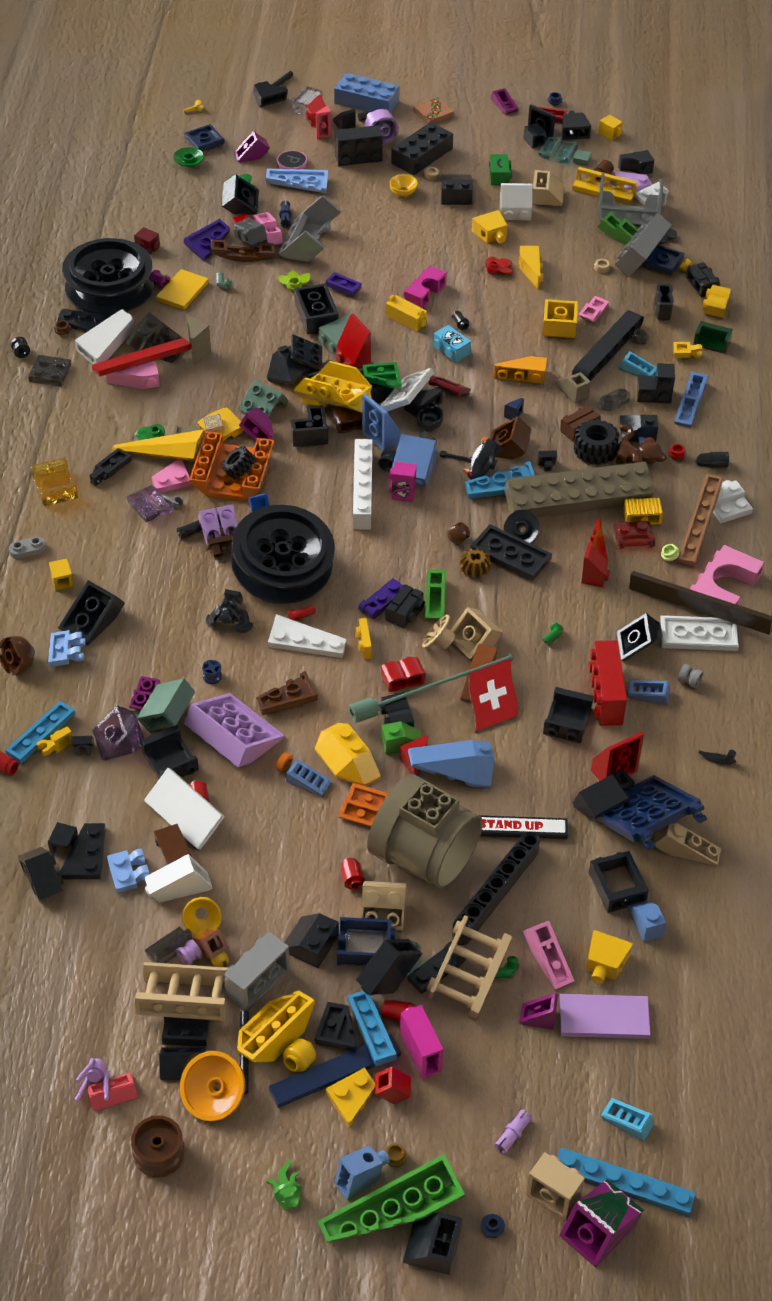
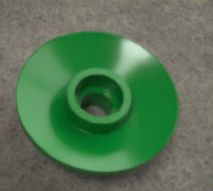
M185 147L177 150L173 158L178 165L190 167L200 164L204 159V154L197 148Z

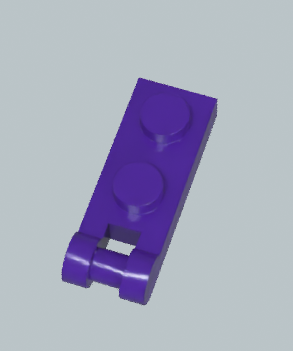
M392 578L366 601L363 600L359 604L358 609L363 613L367 612L369 617L375 619L385 611L404 585Z

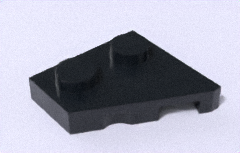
M327 1002L314 1038L315 1044L356 1052L357 1046L348 1005Z

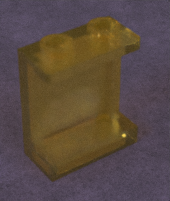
M66 457L31 465L33 480L43 507L78 498L77 487L73 483L68 470Z

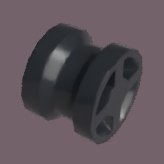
M16 337L11 341L10 345L16 357L24 358L29 355L30 347L24 337Z
M384 449L378 461L381 469L390 471L396 451L392 449Z

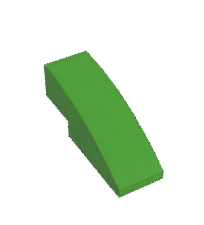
M611 212L597 226L605 234L624 244H627L638 230L626 218L621 221Z
M427 569L425 619L439 620L444 616L446 570Z

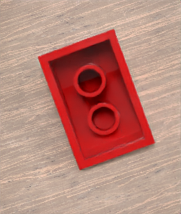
M350 314L336 346L335 358L338 363L357 367L359 370L363 365L371 363V331L354 314Z
M640 732L606 748L593 758L591 771L599 781L621 769H624L629 776L638 772L644 733Z

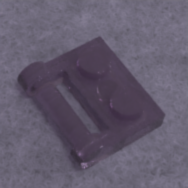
M150 485L127 496V502L145 522L163 514H170L174 509L171 503H167L157 492V488L154 485ZM150 497H153L160 506L158 507Z

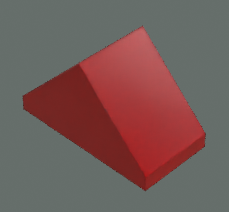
M422 736L400 746V760L410 774L418 777L421 770L411 767L408 750L409 748L428 746V736Z

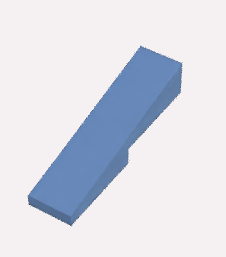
M691 371L674 424L686 427L692 426L707 384L708 375Z

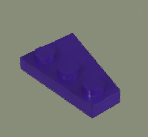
M218 219L184 238L183 243L200 259L205 261L212 253L211 239L223 240L230 233V227L221 219Z

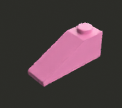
M155 361L106 375V382L108 384L138 389L160 387Z
M548 920L524 930L523 933L529 948L554 990L574 982L550 921Z

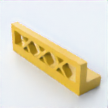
M578 167L577 178L572 190L599 197L600 182H597L595 178H601L602 172ZM581 173L586 174L589 178H581ZM605 173L603 191L611 192L614 195V201L631 205L635 198L637 181ZM610 181H615L618 186H612ZM624 185H631L632 191L627 190Z

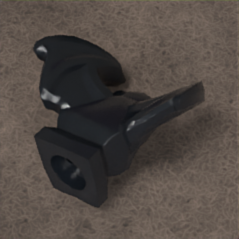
M225 589L221 605H217L213 612L206 617L207 626H215L216 621L226 624H233L235 621L237 623L234 626L235 631L240 633L249 632L253 627V623L250 622L247 611L242 610L240 607L243 603L242 594L239 591Z

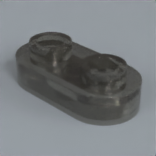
M623 388L610 392L600 398L599 407L604 411H613L629 403L630 392Z

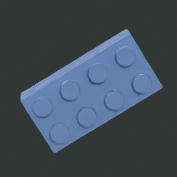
M345 73L334 88V103L364 111L386 109L391 113L399 102L400 86Z

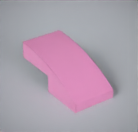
M594 296L589 304H585L579 313V317L595 322L608 308L609 301Z

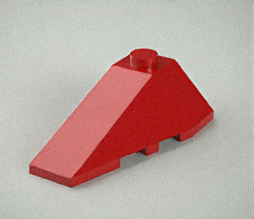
M597 519L585 553L581 583L603 587L605 580H609L610 570L607 569L608 558L601 520Z

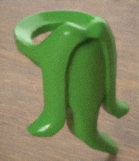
M291 1158L278 1173L279 1184L273 1179L266 1181L267 1184L274 1187V1197L286 1211L298 1206L302 1192L301 1184L295 1182L299 1172L292 1173L290 1181H288L286 1172L292 1162Z

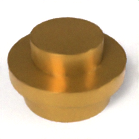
M394 1143L385 1149L390 1159L389 1166L399 1167L405 1163L407 1152L403 1146Z

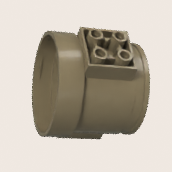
M411 774L396 784L380 806L369 831L367 848L370 854L387 864H398L399 869L433 888L435 886L439 889H444L454 882L470 860L482 832L483 820L481 816L473 814L467 808L459 805V799L424 779Z

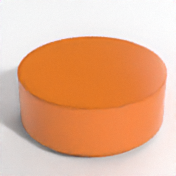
M287 751L284 752L278 759L275 768L285 772L293 761V755Z

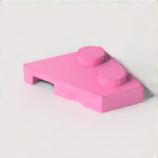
M179 459L152 476V483L157 494L191 486L188 472L183 461Z

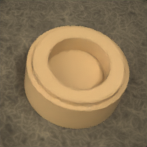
M435 167L426 168L424 170L425 179H438L439 170Z
M598 259L595 261L594 269L598 273H607L610 271L611 264L606 259Z

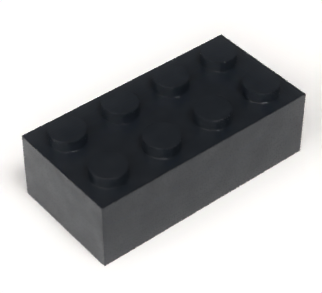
M430 122L391 148V164L415 175L453 149V133Z

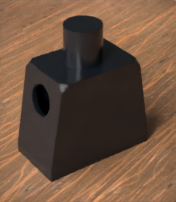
M571 110L567 114H563L562 140L590 139L591 124L584 113H575Z

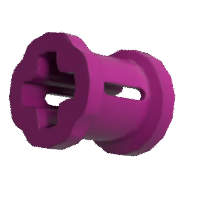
M157 269L153 270L149 277L150 280L154 279V284H158L162 289L171 280L168 275L161 274Z

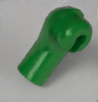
M557 622L550 626L551 631L542 639L548 646L564 630L563 626Z
M509 956L507 963L503 967H499L495 979L512 977L519 969V959L516 956Z

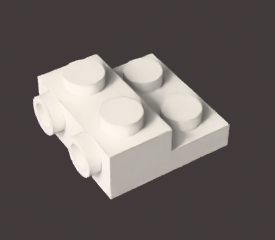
M726 480L722 484L713 512L720 523L734 520L753 512L752 506L744 497L745 491L736 480L732 482Z

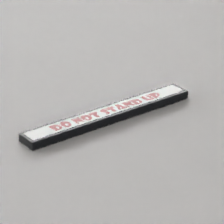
M479 815L483 820L480 836L520 838L525 832L532 831L537 833L540 838H568L567 818Z

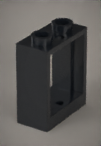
M630 851L617 852L611 856L598 857L590 861L589 875L607 913L628 908V905L647 901L649 890ZM626 866L635 887L611 893L601 872Z

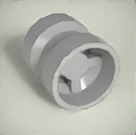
M684 664L677 681L688 683L690 687L696 689L703 677V671L699 669L694 670L690 665Z

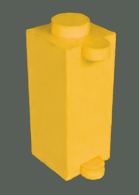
M397 295L389 297V301L386 303L387 317L416 332L425 327L427 324L426 310Z

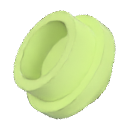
M673 544L665 545L661 552V556L665 561H673L680 554L678 547Z

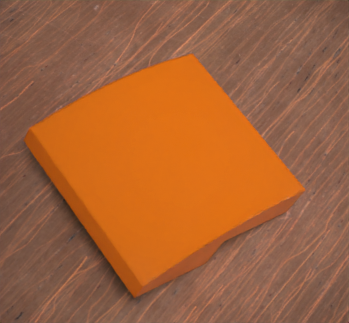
M352 783L348 797L345 798L338 817L371 827L380 806L389 793Z

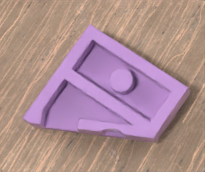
M613 171L614 176L637 181L636 191L652 185L650 179L645 174ZM624 185L627 190L632 191L631 185Z

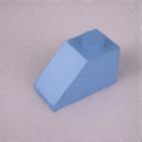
M648 900L628 905V910L643 942L664 936L666 921L658 905Z

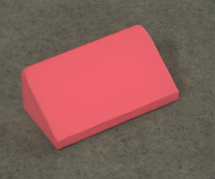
M328 106L316 112V139L331 137V111Z
M131 1073L109 1079V1099L107 1101L104 1099V1081L87 1086L94 1111L135 1099L138 1096Z

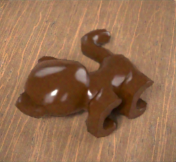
M620 425L619 429L627 432V434L618 444V452L616 454L618 456L616 459L618 465L627 464L628 461L632 463L646 462V464H653L667 459V456L662 452V448L655 442L654 438L647 437L643 443L635 447L629 441L635 435L633 428L628 425Z

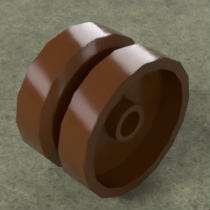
M160 1115L148 1117L135 1127L131 1135V1147L137 1168L145 1175L151 1177H165L174 1173L181 1166L184 1159L183 1135L179 1125L173 1119Z

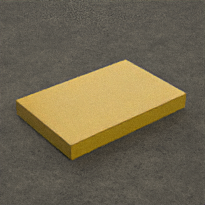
M180 269L156 296V301L185 310L208 285L209 278Z

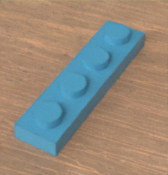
M59 701L5 750L6 754L22 764L37 750V742L48 740L51 735L76 715L75 710Z
M364 991L348 995V1003L375 1066L397 1060V1054L371 995Z

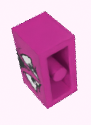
M395 461L394 469H390L389 479H392L389 486V492H392V500L413 502L416 492L417 464Z

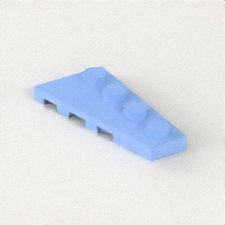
M267 169L266 183L327 194L328 170Z

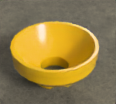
M401 174L394 176L390 180V189L398 197H409L417 190L418 182L413 176Z
M207 897L192 899L187 903L182 914L185 928L193 935H197L206 929L217 930L222 917L219 906L215 901ZM198 908L207 909L208 915L205 918H198L195 914Z

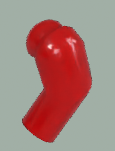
M311 605L298 610L290 609L287 616L291 620L299 621L315 614L316 608Z

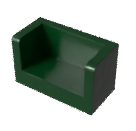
M701 321L696 330L693 345L701 344L704 349L725 354L731 342L733 329Z

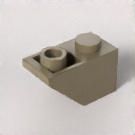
M581 372L556 381V384L574 403L589 398L591 382Z

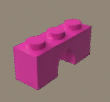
M429 266L413 281L409 288L405 289L404 299L423 309L429 303L430 291L439 293L446 285V272Z

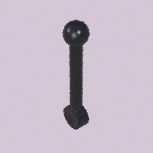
M440 451V457L442 458L451 457L466 460L471 463L472 457H464L449 454L446 451Z

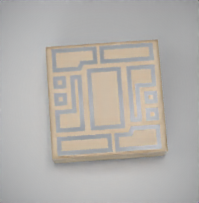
M220 413L203 417L207 432L224 430Z

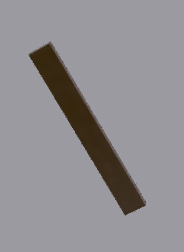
M633 571L630 575L629 589L768 635L772 632V616L636 571Z

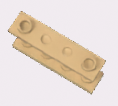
M464 915L462 921L456 922L453 933L456 935L436 979L431 978L427 990L430 991L428 998L431 1000L437 991L468 1005L467 1008L471 1009L469 1017L477 1020L512 936L504 933L502 940L491 938L467 927L468 916ZM463 934L492 947L496 951L494 958H485L458 946L457 943L461 935ZM455 953L484 966V969L487 970L485 978L482 976L479 978L448 964L452 954ZM444 972L475 985L476 989L479 990L477 996L472 995L470 997L441 984L440 981Z
M144 962V981L148 982L146 993L136 992V1015L224 1021L226 1015L225 998L220 997L222 987H225L224 974L228 968ZM157 982L170 983L168 994H155ZM191 984L190 996L176 995L178 985ZM200 986H214L212 997H200Z

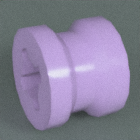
M193 940L186 942V946L176 949V954L183 965H192L194 960H200L203 957L200 948Z

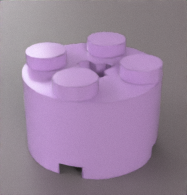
M378 109L367 114L365 127L379 125L383 135V145L391 143L399 131L398 124L392 114L386 109Z

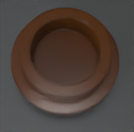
M60 320L56 322L54 331L58 335H66L71 331V326L67 321Z

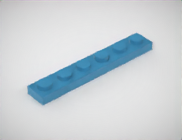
M562 1147L560 1148L557 1158L570 1169L578 1170L585 1177L584 1182L599 1186L608 1179L630 1198L687 1217L690 1216L696 1192Z

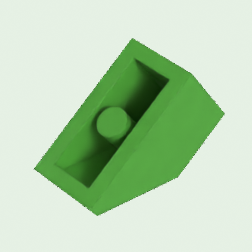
M401 721L381 725V741L386 755L399 753L400 746L422 737L420 730Z

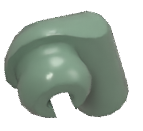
M218 272L216 274L217 286L229 290L233 285L232 280L228 281V278L224 280V274Z

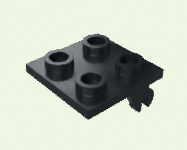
M292 334L291 345L289 346L291 347V360L321 371L322 346Z

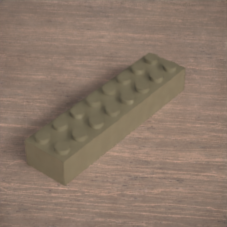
M646 462L511 478L506 480L504 488L510 514L518 510H526L536 517L624 506L625 499L652 498L654 494Z

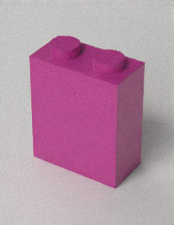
M422 1005L405 1009L401 1012L400 1036L421 1080L442 1072L444 1049Z

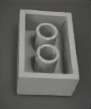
M270 932L264 937H260L251 950L244 952L240 960L226 970L224 974L226 998L242 1011H248L290 970L289 946Z

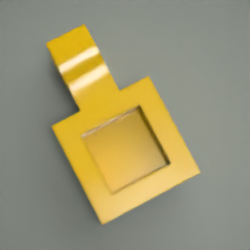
M673 342L674 358H690L691 355L695 358H702V352H697L703 350L701 344L690 345V342Z
M65 727L51 735V740L38 741L37 749L40 750L45 747L42 750L43 756H48L53 751L56 753L72 745L71 730Z

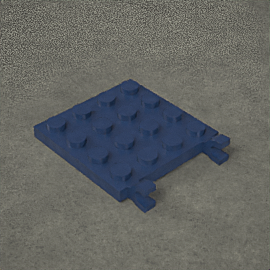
M653 775L635 784L634 788L625 792L629 802L596 819L633 842L641 841L644 847L650 850L656 847L655 842L650 837L653 836V833L660 831L661 828L676 823L686 815L692 814L699 823L706 821L707 817L701 812L705 808L700 799Z

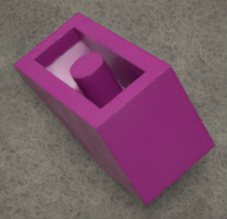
M253 131L237 148L234 154L238 162L261 159L268 152L270 146L265 138Z
M258 407L247 412L239 424L255 440L257 438L271 440L274 435L270 418Z

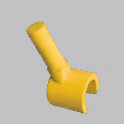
M196 100L194 106L183 110L184 113L192 110L201 112L203 110L202 100Z

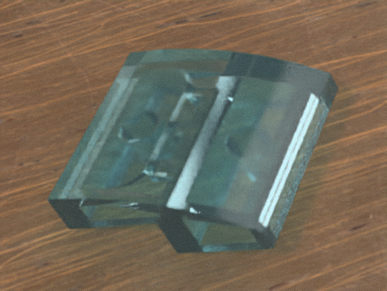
M548 137L538 154L540 157L550 161L569 163L578 148L577 142H563L562 137Z

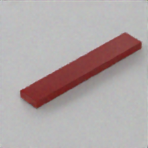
M185 338L177 339L92 364V370L98 376H104L191 350V343Z

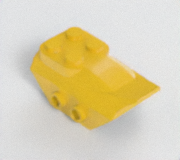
M329 361L317 375L311 379L304 378L293 391L307 405H324L325 408L330 404L362 413V395L367 394L371 398L372 385L357 367Z

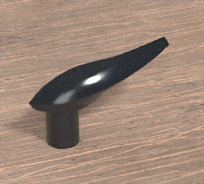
M699 750V754L716 763L733 764L736 762L734 759L736 752L734 750H729L727 755Z

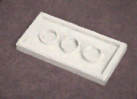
M428 368L404 377L401 380L402 388H395L381 404V407L385 411H390L410 404L434 374L433 369Z
M660 616L663 638H661L662 648L738 651L737 624L715 617Z
M170 768L166 769L144 799L170 825L178 823L182 835L200 850L225 817Z

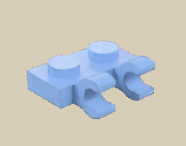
M67 630L51 633L48 659L50 667L69 664V660L77 662L84 660V653H81V647L85 646V638H82V632L71 634Z
M136 849L130 855H128L126 850L107 856L117 894L136 889V883L146 881L145 877L149 875L147 865L138 867L134 872L132 870V866L146 863L142 849Z

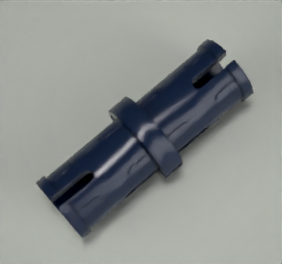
M282 201L279 212L280 224L283 228H285L286 224V228L291 225L290 218L292 215L290 203L286 201L285 205V201Z

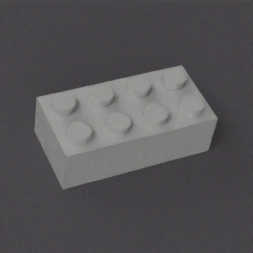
M658 212L654 217L650 216L645 221L646 225L642 224L636 231L637 233L633 235L623 248L625 251L622 250L616 257L619 260L615 265L628 277L648 258L672 225Z

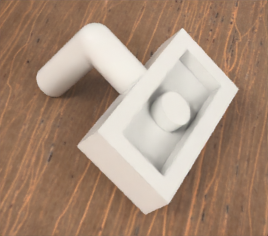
M657 182L636 192L635 198L645 206V200L648 196L658 195L660 183ZM664 186L661 206L666 205L668 189Z

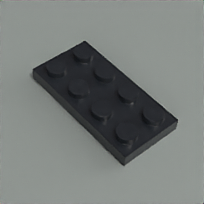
M490 524L470 546L473 550H476L477 547L479 551L485 550V553L490 556V561L532 581L552 559V553Z

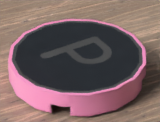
M285 151L278 156L277 165H279L280 169H305L307 157L300 151Z

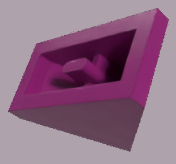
M555 992L523 1003L520 1024L554 1030L558 994Z

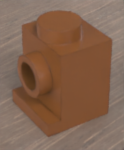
M206 929L192 937L200 948L203 957L209 959L229 948L220 929L215 931Z

